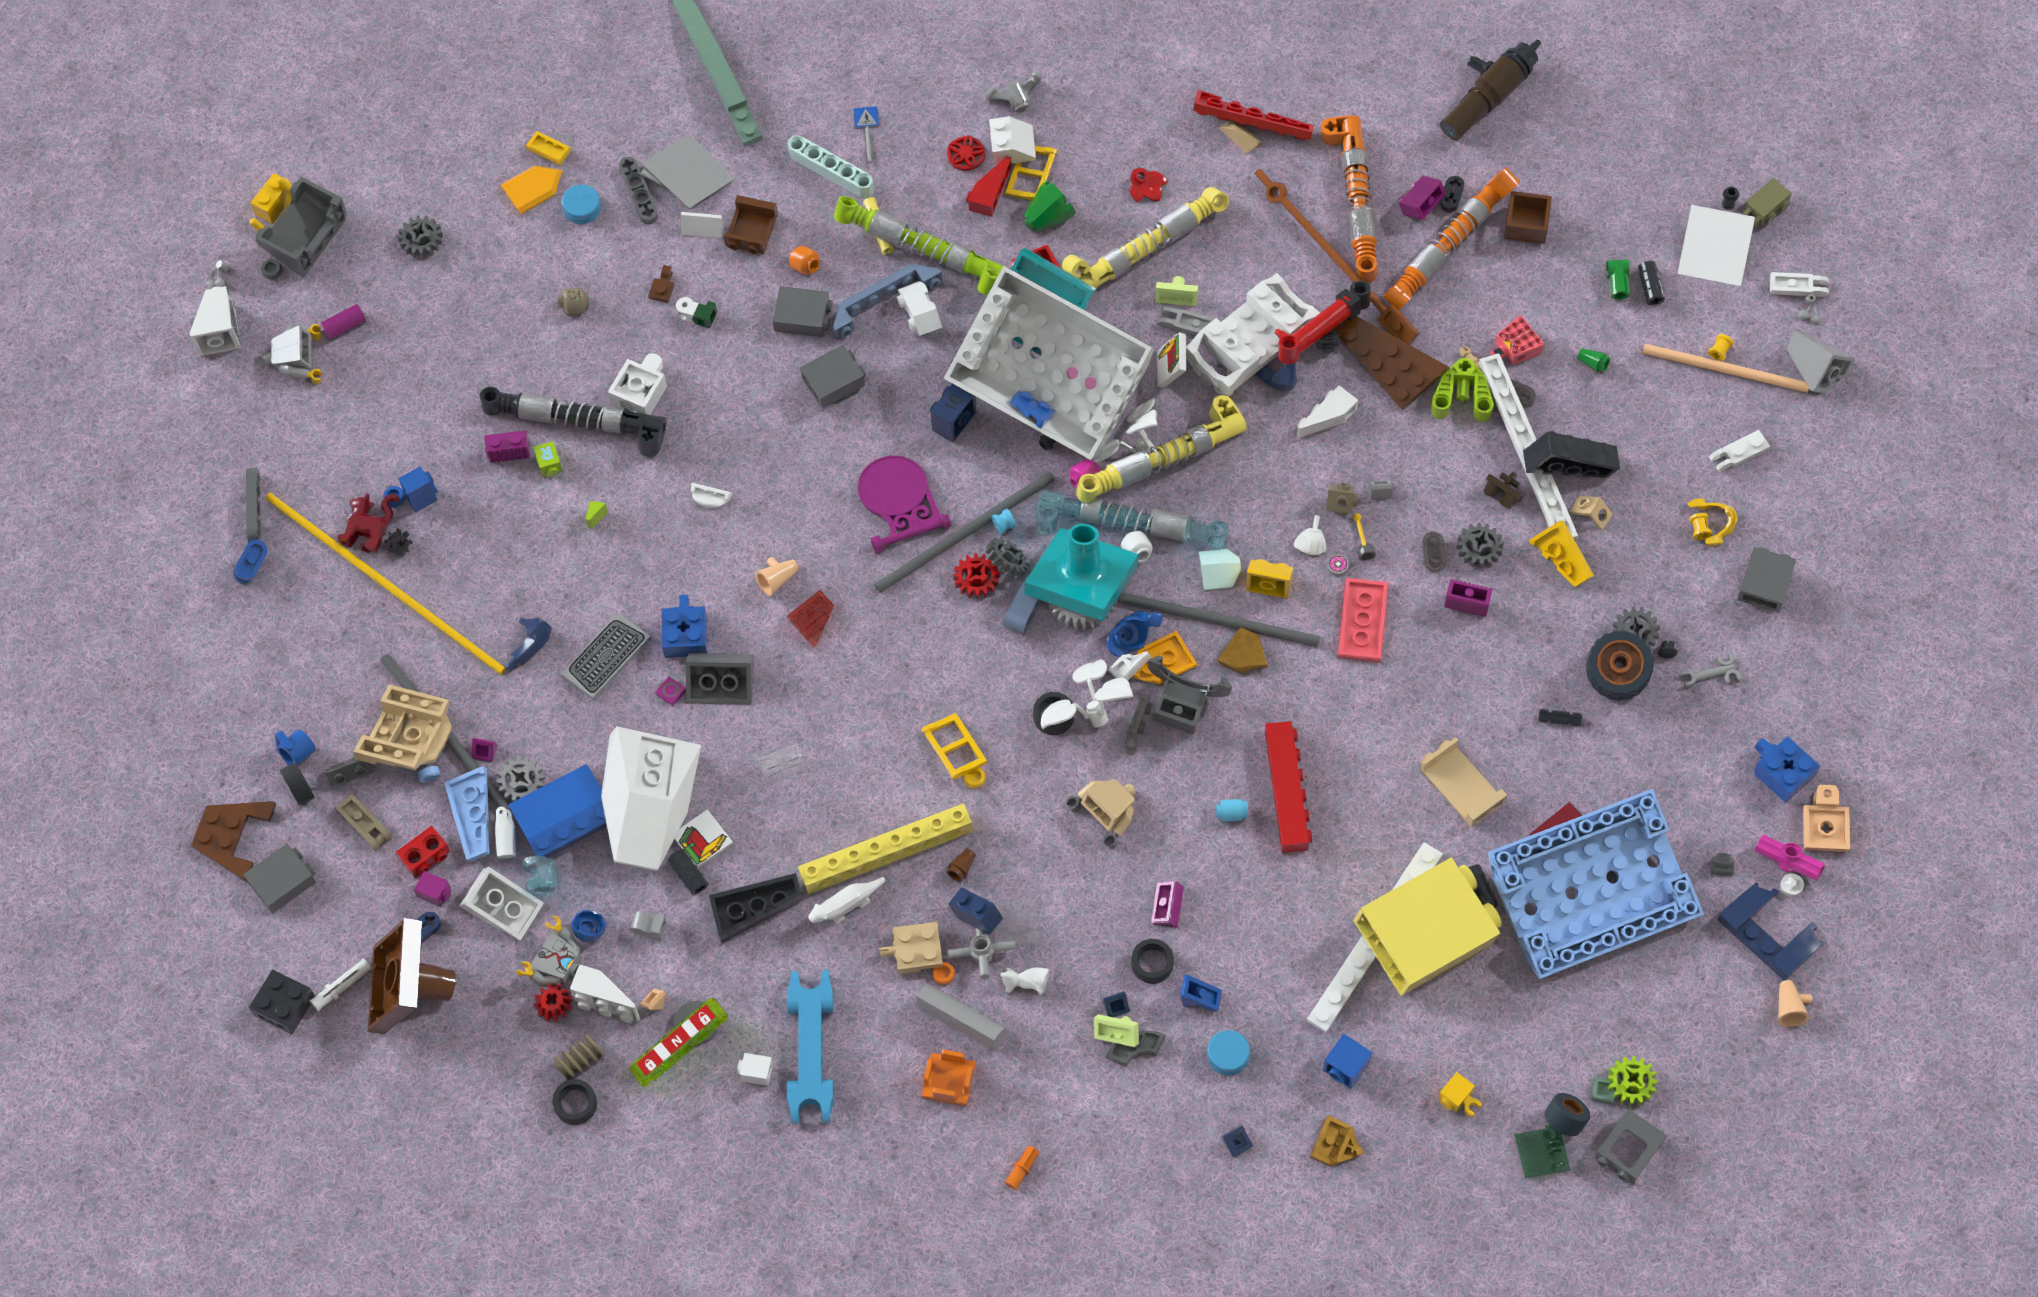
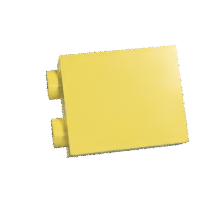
M1452 857L1361 907L1353 920L1400 996L1407 994L1491 946L1500 935L1497 928L1502 923L1498 912L1490 903L1481 904L1473 891L1477 888V882L1473 873L1465 865L1458 867Z

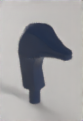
M1296 363L1284 364L1278 371H1274L1265 365L1255 373L1266 384L1277 390L1290 391L1297 383Z
M538 617L519 619V623L526 628L527 637L524 643L511 653L513 657L504 666L510 672L519 663L524 665L544 647L552 631V627L546 621Z

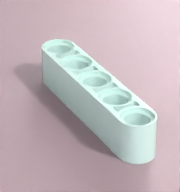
M793 136L789 139L788 150L792 160L861 198H868L873 194V179L870 174L801 136Z

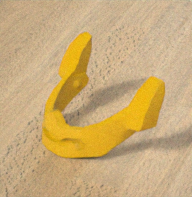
M1703 498L1688 502L1689 507L1698 508L1701 511L1714 507L1725 510L1729 518L1726 527L1718 534L1705 539L1708 546L1721 545L1723 543L1722 538L1733 532L1738 521L1734 508L1723 503H1706Z

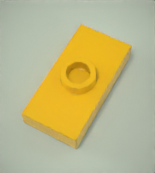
M538 131L535 132L526 145L527 150L560 166L571 152V147Z

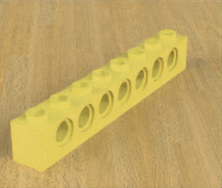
M963 803L798 866L799 874L807 895L971 833L973 832L972 821Z

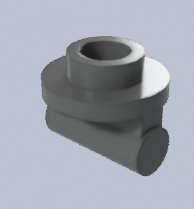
M1717 853V856L1712 857L1710 873L1733 875L1735 860L1730 858V854Z

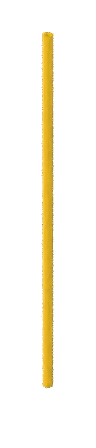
M272 493L266 495L265 499L497 673L502 675L505 672L506 668L275 495Z

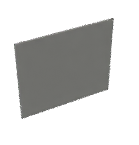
M689 134L642 163L689 209L736 179Z

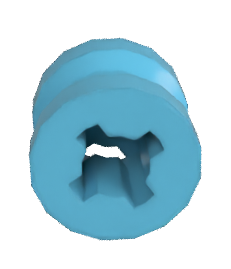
M1008 509L1003 510L1000 515L995 514L991 516L992 522L1000 535L1004 534L1007 529L1016 528L1015 520Z

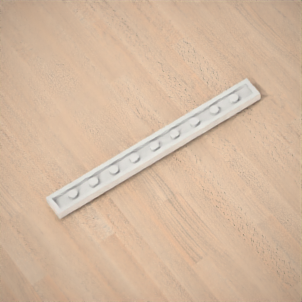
M1500 354L1481 358L1478 362L1486 377L1489 389L1526 472L1523 450L1535 442L1536 437ZM1543 470L1526 473L1548 526L1550 527L1563 520L1573 539L1576 540L1578 534L1552 474H1543Z
M1424 842L1393 890L1435 867L1442 858L1443 853ZM1363 935L1307 1018L1308 1023L1327 1033L1376 958Z

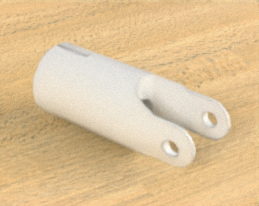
M499 807L496 810L495 837L496 853L499 859L517 856L512 812L504 807Z

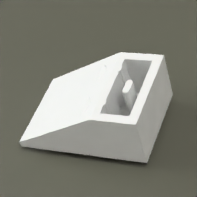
M579 965L570 988L575 1003L578 1004L579 1008L590 1011L591 1008L599 1010L598 1012L601 1015L607 1017L616 1015L627 1023H632L633 1021L640 1022L635 1004L600 970Z

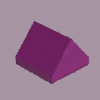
M473 738L472 758L493 762L497 744L494 741Z

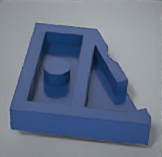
M1019 390L1010 401V404L1020 410L1025 417L1030 418L1032 415L1038 420L1036 426L1040 429L1053 417L1056 411L1048 403L1039 402L1030 393L1025 391L1021 392Z

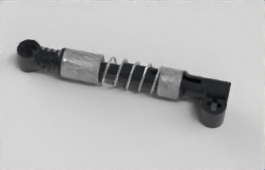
M486 387L480 392L482 410L486 415L494 416L501 412L504 414L512 413L516 418L549 424L553 422L557 424L558 419L565 420V426L568 425V420H570V424H575L576 428L578 425L586 426V429L589 426L596 427L597 431L602 428L603 432L636 433L638 434L639 451L646 457H653L659 453L666 431V417L630 412L629 409L605 405L602 408L596 403L593 406H589L587 402L578 404L576 400L568 405L566 399H562L558 404L556 397L529 393L514 395L500 392L495 387Z

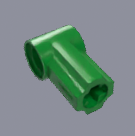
M1607 260L1606 271L1609 273L1607 278L1610 280L1611 298L1615 300L1629 298V260Z

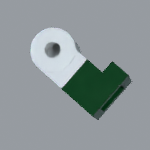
M688 297L680 298L676 302V309L680 319L710 329L718 313L716 303L708 301L706 305L693 302Z

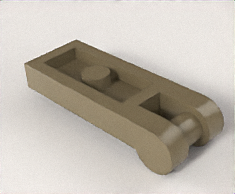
M353 794L335 808L374 851L380 849V845L385 840L389 841L393 837ZM377 830L380 834L373 838L371 835Z

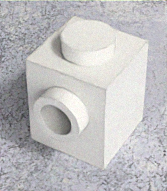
M744 1053L743 1060H739L737 1073L740 1074L742 1082L769 1086L773 1068L772 1058Z

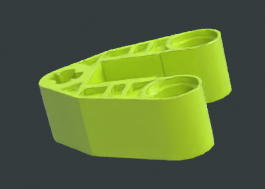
M1461 358L1442 376L1432 400L1431 413L1438 419L1447 417L1451 407L1453 384H1457L1456 399H1460L1461 402L1469 400L1470 385H1473V416L1479 422H1486L1491 418L1494 406L1486 377L1472 360Z

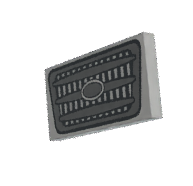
M617 612L561 672V676L594 701L651 638L647 633Z

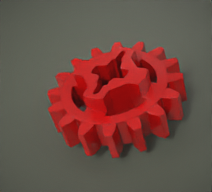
M974 553V558L966 555V561L960 559L959 566L954 567L955 587L960 588L961 594L968 592V598H971L973 594L976 595L977 599H979L980 594L988 597L987 591L994 593V586L999 585L998 578H1000V572L998 567L993 566L990 559L986 560L985 554L981 558L978 557L977 553ZM988 572L991 573L990 580L988 579V576H987V575H988ZM963 573L966 574L965 581L962 578Z

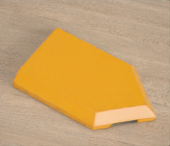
M533 166L500 186L521 215L556 195L563 170Z
M1177 630L1144 646L1137 653L1139 655L1143 652H1148L1151 658L1162 656L1164 666L1178 676L1198 666ZM1148 661L1132 676V678L1158 685L1165 683L1150 672L1147 667Z

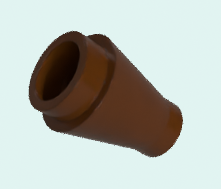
M966 848L948 865V876L957 882L966 879L976 854Z

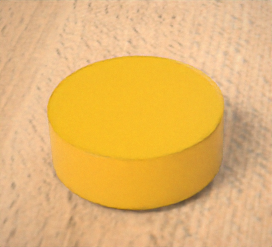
M980 767L964 775V783L972 789L982 787L986 780L985 772Z

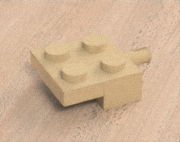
M937 922L893 927V946L879 947L880 957L894 955L899 975L921 972V969L943 967Z

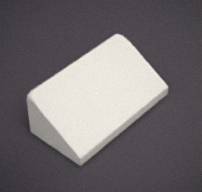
M681 212L682 235L722 237L724 225L721 215Z

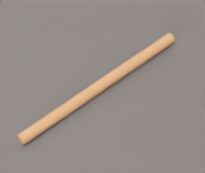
M1649 344L1644 345L1642 354L1808 393L1809 390L1807 383L1804 381Z

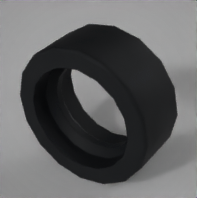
M1048 692L1036 700L1033 706V720L1041 732L1048 735H1059L1071 728L1074 716L1062 723L1050 725L1044 729L1041 727V711L1043 707L1061 700H1070L1066 695L1059 692Z
M296 762L280 770L299 806L315 798Z
M1159 939L1143 940L1132 951L1131 966L1133 973L1139 980L1145 983L1156 984L1163 982L1173 971V952L1167 943ZM1150 949L1162 952L1166 959L1163 970L1156 973L1144 971L1139 964V959L1143 952Z
M571 1079L564 1081L553 1094L552 1103L556 1115L561 1121L569 1125L586 1123L596 1112L597 1098L595 1092L583 1080ZM571 1090H581L588 1097V1106L584 1111L575 1115L566 1113L562 1108V1098Z

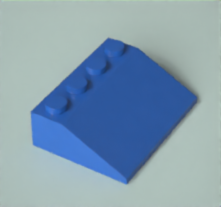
M587 764L508 804L538 862L607 827L601 798L602 789Z

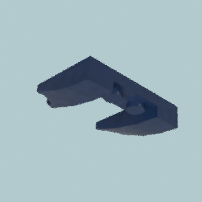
M1755 883L1720 913L1718 921L1785 981L1823 945V942H1818L1814 933L1817 927L1812 922L1784 948L1780 946L1752 920L1779 891L1772 888V891L1758 887L1759 883Z

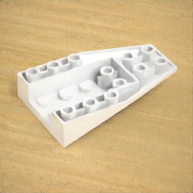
M616 726L609 738L601 795L615 863L658 871L688 813L701 745Z

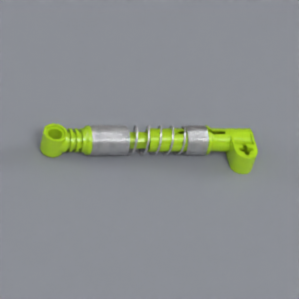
M840 196L838 198L833 215L837 222L842 224H851L853 222V225L856 226L858 224V227L865 229L866 233L871 234V236L873 235L901 248L906 243L912 246L910 252L915 247L920 256L922 254L930 257V260L934 258L940 261L939 264L942 262L946 263V267L959 273L961 272V274L969 273L979 277L977 289L984 295L988 296L1003 268V265L977 255L974 250L968 247L966 248L955 242H947L946 238L939 239L936 234H927L926 230L917 233L916 225L908 229V222H904V220L895 216L893 217L877 209L868 211V208L859 207L858 202L851 197Z

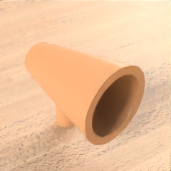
M770 557L767 560V564L770 567L756 571L755 577L761 589L768 596H772L799 570V567L793 559L779 563L773 557Z
M1791 980L1782 981L1779 988L1778 1023L1783 1027L1805 1024L1809 1020V1015L1803 1003H1812V995L1799 994Z

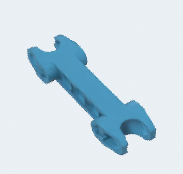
M822 970L820 984L816 988L806 989L800 985L798 971H791L787 990L788 1015L798 1014V1080L787 1081V1100L790 1108L792 1125H799L801 1109L806 1105L813 1104L821 1108L823 1124H830L834 1104L833 1079L823 1080V1074L821 1073V1068H823V1052L821 1051V1046H823V1030H821L823 1014L834 1013V995L830 984L829 970Z

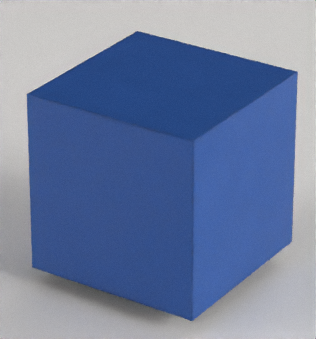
M1343 1033L1324 1060L1323 1071L1329 1074L1335 1081L1352 1089L1370 1064L1372 1052Z

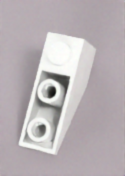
M1338 386L1334 391L1330 390L1325 396L1324 401L1321 404H1316L1307 418L1304 417L1297 425V436L1301 438L1343 424L1357 410L1358 399L1341 386Z

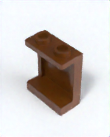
M737 195L735 200L736 210L729 231L724 234L725 246L732 250H747L751 254H765L778 215L777 204Z

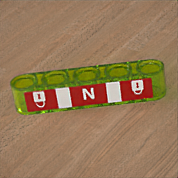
M714 997L706 1000L630 1065L629 1071L642 1087H647L651 1080L655 1081L723 1024L729 1016L728 1013Z

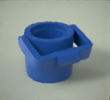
M299 729L294 731L289 737L282 730L275 734L277 751L287 765L296 762L297 766H299L316 751L315 744L310 737Z

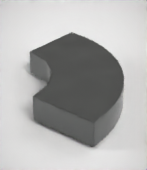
M1139 1031L1138 1045L1132 1047L1115 1043L1109 1049L1106 1058L1127 1067L1131 1060L1140 1055L1149 1054L1157 1056L1166 1034L1156 1031Z

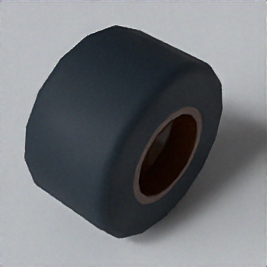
M1558 1093L1549 1103L1544 1116L1549 1125L1557 1132L1573 1137L1578 1136L1590 1120V1111L1577 1097L1567 1093Z

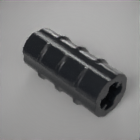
M1650 260L1640 263L1638 270L1647 304L1656 305L1663 303L1665 296L1656 262Z
M684 849L677 850L670 855L668 862L692 895H697L709 885L707 880Z
M1477 864L1468 867L1476 879L1477 888L1473 891L1481 904L1490 903L1494 908L1498 907L1495 893H1493L1481 866Z

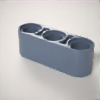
M1030 573L1027 574L1003 624L1005 627L1025 634V627L1029 626L1035 614V608L1038 609L1042 601L1024 594L1025 581Z

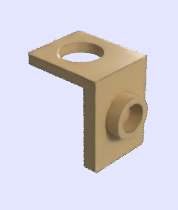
M1578 496L1569 510L1573 515L1590 516L1601 530L1604 529L1613 515L1601 497ZM1601 509H1603L1605 514L1602 521L1598 518Z

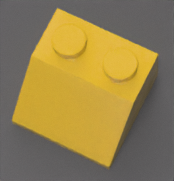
M1251 559L1247 570L1246 591L1288 599L1294 567H1289L1284 563H1268L1263 559Z

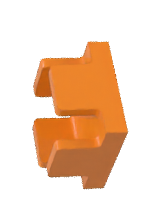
M942 1049L941 1054L931 1053L924 1074L922 1098L967 1107L976 1061L965 1059L964 1053Z

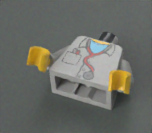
M313 324L310 329L300 325L287 327L280 335L272 339L271 352L263 355L264 362L267 365L272 364L283 374L302 379L308 377L311 378L314 384L321 383L320 378H314L316 375L323 376L320 369L308 371V369L312 368L311 338L313 340H320L322 338V333L319 332L321 327L318 324Z
M551 916L556 922L554 927L549 922L545 923L548 929H555V933H550L531 964L526 961L519 963L525 967V972L522 970L516 971L518 976L527 975L528 979L541 987H548V984H552V986L557 984L566 985L571 976L575 977L579 963L582 960L578 943L564 926H560L561 920L557 916Z

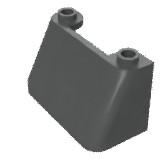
M300 177L290 188L292 198L290 204L272 228L267 226L263 229L260 228L256 233L255 239L260 247L292 271L305 276L344 224L347 213L342 197Z

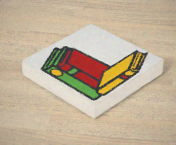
M1179 332L1157 350V387L1165 388L1186 371V334Z
M708 809L681 827L674 838L680 848L684 849L691 857V860L697 865L698 869L733 845V841Z

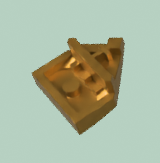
M1242 627L1238 629L1217 659L1221 666L1236 672L1240 671L1241 675H1245L1247 671L1261 667V669L1268 667L1259 635Z
M1327 1115L1309 1158L1332 1167L1362 1155L1364 1152L1357 1142L1353 1126L1350 1127L1349 1124Z

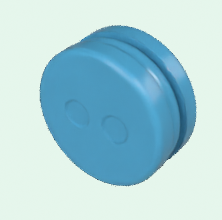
M583 184L572 186L562 197L564 214L569 221L575 224L590 223L600 214L601 203L599 195L591 186Z
M1225 1030L1212 1037L1208 1044L1207 1058L1214 1071L1222 1075L1231 1076L1240 1073L1247 1066L1250 1047L1243 1035L1236 1031Z

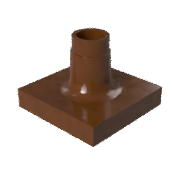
M404 918L373 946L367 1032L386 1034L417 1008V998L449 1001L453 996L456 985L455 971L419 962L422 921Z

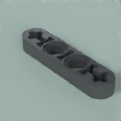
M624 157L619 162L620 172L640 220L644 224H653L658 219L657 209L645 180L640 174L641 171L637 161L632 157ZM629 164L633 173L629 174L625 165ZM637 179L641 181L638 186L630 185L632 180ZM644 195L647 197V200L638 202L637 198ZM648 207V210L652 215L651 217H648L646 215L644 208Z
M258 468L246 469V533L248 543L252 540H261V520H258V516H260V501H258V497H260V473Z

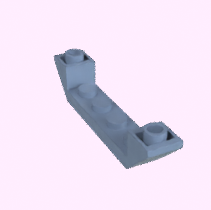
M910 264L840 302L833 326L834 337L836 340L841 337H848L854 331L853 320L850 316H856L867 306L876 305L885 296L890 297L903 286L913 284L914 280L925 284L927 290L937 288L942 282V272L937 268Z

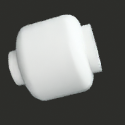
M1141 531L1128 533L1121 542L1122 549L1139 554L1138 563L1146 561L1152 553V544Z

